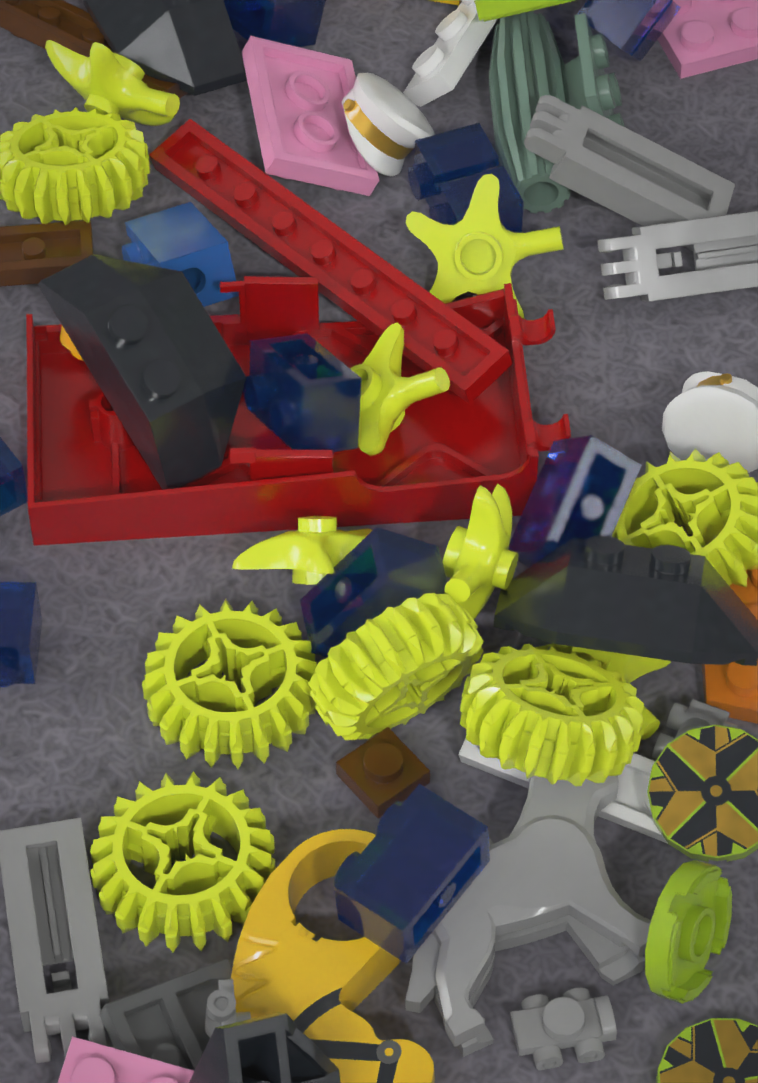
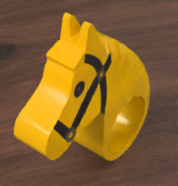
M356 829L330 830L305 840L267 878L250 907L237 944L231 973L236 1000V1013L250 1012L251 1019L277 1012L286 1013L297 1024L296 1028L311 1039L337 1066L341 1083H435L434 1062L430 1054L422 1046L405 1039L380 1040L376 1037L372 1026L361 1016L353 1012L400 964L414 942L413 911L415 889L413 875L406 859L395 846L376 834ZM357 874L373 878L384 884L397 898L398 905L391 918L374 933L355 940L336 941L321 937L318 941L313 940L315 934L307 930L300 922L296 924L294 916L300 899L311 887L337 875Z

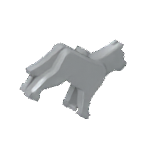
M618 775L608 776L604 783H594L585 779L582 786H574L567 780H557L554 785H551L546 778L530 777L525 805L510 836L494 844L490 838H480L467 844L456 854V862L429 874L415 892L413 964L405 999V1010L421 1013L434 998V1002L443 1018L445 1031L453 1046H457L463 1057L494 1043L491 1033L485 1026V1018L473 1007L491 977L496 951L528 944L567 931L599 973V976L614 986L644 971L645 958L643 955H645L651 920L631 909L622 901L612 887L605 869L602 853L594 837V823L598 813L617 798Z

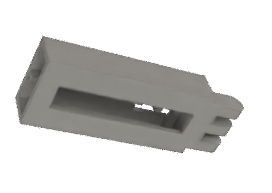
M544 95L539 98L535 109L536 113L532 117L524 145L529 151L554 163L549 179L642 226L727 214L735 184L583 105L580 109H577L551 95ZM692 244L683 245V247L693 251Z
M758 211L632 227L633 235L597 240L599 252L612 253L622 249L623 261L600 264L602 276L625 273L626 284H612L603 288L605 300L640 295L641 301L650 302L758 287ZM692 244L695 271L659 276L658 269L683 266L681 251L656 254V249Z
M81 817L0 830V866L19 1010L24 1032L32 1031L36 1064L51 1061L52 1048L48 1038L50 1035L61 1034L65 1058L72 1036L77 1038L76 1031L89 1029V1041L107 1046L104 1024L99 1014L104 1005L109 1003ZM74 961L78 989L71 988L68 970L51 973L54 993L47 994L43 966Z

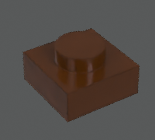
M389 727L336 762V774L378 819L430 783V770Z

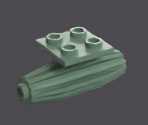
M534 11L503 17L500 19V24H496L489 70V92L495 148L514 203L517 202L520 209H527L530 213L537 214V212L542 211L548 213L552 212V209L556 207L559 209L564 205V200L569 199L571 189L549 179L554 163L529 151L524 145V140L530 129L532 117L536 113L535 109L540 97L551 95L577 109H580L583 105L625 127L621 113L614 114L613 108L622 106L615 72L605 74L603 69L610 67L604 36L602 33L592 35L586 13L574 15L579 56L567 64H564L549 22H546L545 16L539 13L537 15L534 14Z

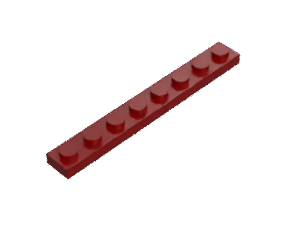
M192 119L186 121L149 154L154 168L297 276L318 277V291L377 336L381 337L391 324L398 322L404 330L403 355L425 372L438 367L443 368L450 380L449 389L468 404H471L513 364L508 349Z

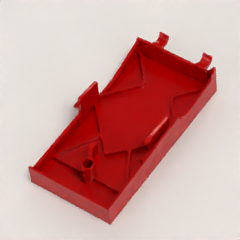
M244 276V281L220 282V293L239 292L240 314L210 316L247 377L222 466L187 487L162 490L85 362L75 358L71 351L61 344L62 324L34 326L33 314H26L28 513L34 546L298 530V518L308 516L337 517V527L470 519L478 487L481 485L487 488L492 495L497 483L504 487L508 493L512 516L535 515L538 451L560 449L571 438L568 414H563L558 422L548 425L536 423L532 418L523 346L543 344L554 336L556 328L553 309H548L547 313L539 319L526 320L518 315L517 301L513 299L512 284L508 283L504 284V289L446 303L451 309L508 349L513 363L471 404H468L450 389L414 402L405 409L402 422L395 430L390 432L383 451L377 455L370 456L361 451L356 439L350 440L331 450H302L304 442L320 423L329 405L327 393L317 381V374L320 368L329 364L346 372L351 367L362 364L380 337L359 321L319 323L318 277ZM402 354L401 377L409 378L425 372Z

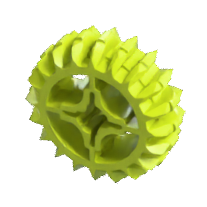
M77 107L71 112H59L55 109L53 114L32 115L30 122H17L13 125V131H6L0 135V199L6 202L7 210L20 211L21 217L24 219L39 217L42 224L58 220L63 221L67 226L74 220H83L89 223L93 217L102 216L109 218L112 217L114 209L126 210L130 208L131 201L143 197V188L148 185L150 162L148 145L144 142L143 132L136 130L133 121L121 120L120 114L110 113L102 115L96 108L90 112H81Z
M696 448L687 460L680 461L670 451L667 464L656 467L646 461V474L640 478L625 475L626 492L609 493V506L611 510L600 514L603 532L599 535L617 538L625 545L651 549L660 545H673L686 549L690 554L705 556L729 586L735 584L747 587L748 575L746 570L758 569V482L755 481L754 477L749 476L748 471L741 466L740 462L729 465L728 460L724 459L720 452L706 460ZM679 525H683L684 528L686 529L687 533H688L689 535L692 534V536H690V537L687 536V534H686V532L684 531L683 527H682V526H681V527H678V526H679Z
M426 593L418 599L407 598L401 605L395 608L387 607L379 616L373 619H366L365 624L356 631L348 632L346 639L339 645L331 647L328 657L317 664L315 673L308 683L311 688L310 695L317 704L315 709L326 725L330 724L335 734L342 736L344 740L370 739L387 727L392 729L400 724L406 725L411 718L420 713L425 714L430 706L438 701H443L445 695L452 689L461 686L463 677L471 673L473 664L479 661L483 653L482 644L484 641L476 630L478 625L468 610H464L460 604H457L449 593Z
M225 599L220 612L210 614L199 604L195 613V621L192 622L176 616L175 623L173 624V633H158V639L155 642L156 651L147 653L145 661L146 675H144L145 680L142 681L143 697L147 700L148 717L152 721L153 726H160L161 737L165 740L166 745L180 742V751L184 754L186 760L201 749H204L205 761L211 768L218 761L221 754H230L231 761L237 769H239L244 760V753L253 752L265 764L269 757V744L272 743L273 746L288 752L289 746L292 744V733L305 735L306 729L309 726V715L316 714L315 706L317 704L310 695L311 688L308 684L317 666L315 650L311 646V641L302 640V632L299 630L297 622L282 625V617L279 615L277 608L264 616H259L258 608H256L253 601L243 611H233V608ZM207 660V661L205 662V664L199 666L198 668L193 669L194 667H196V666H197L198 664H200L201 662ZM191 671V676L186 677L187 674ZM280 686L272 697L255 707L259 700L272 695V688Z
M524 644L521 650L505 646L501 647L498 653L483 654L481 662L473 664L471 674L466 678L462 693L460 725L466 729V740L473 745L480 746V755L485 758L499 759L502 769L515 768L525 772L527 779L532 776L543 777L551 785H554L557 780H567L574 786H582L585 779L594 783H604L608 776L621 775L625 765L631 763L634 752H637L643 734L641 729L644 722L642 716L644 703L636 697L637 689L630 683L622 682V674L617 671L604 670L601 668L599 660L588 661L578 657L576 651L567 654L557 651L553 646H549L547 650L536 649L530 644Z
M194 771L186 781V785H174V781L165 773L161 781V788L154 791L139 781L138 787L135 790L136 801L117 796L116 804L114 805L115 816L101 817V822L98 826L100 838L94 839L91 845L90 853L93 868L90 872L93 887L97 888V892H99L100 906L106 915L115 914L116 924L123 934L138 927L139 939L146 947L159 936V933L165 934L166 946L172 953L180 944V936H192L194 945L200 951L206 945V932L212 930L228 942L233 934L231 919L241 924L245 923L253 901L269 875L276 869V861L272 858V854L275 853L274 836L270 834V830L266 829V819L261 812V808L249 809V798L245 795L244 790L227 796L226 785L221 777L207 788L201 787L200 778L197 777ZM212 832L220 835L232 845L238 854L236 861L224 857L223 850L211 844L210 836ZM131 859L143 863L145 871L155 875L156 884L153 889L142 884L129 870Z

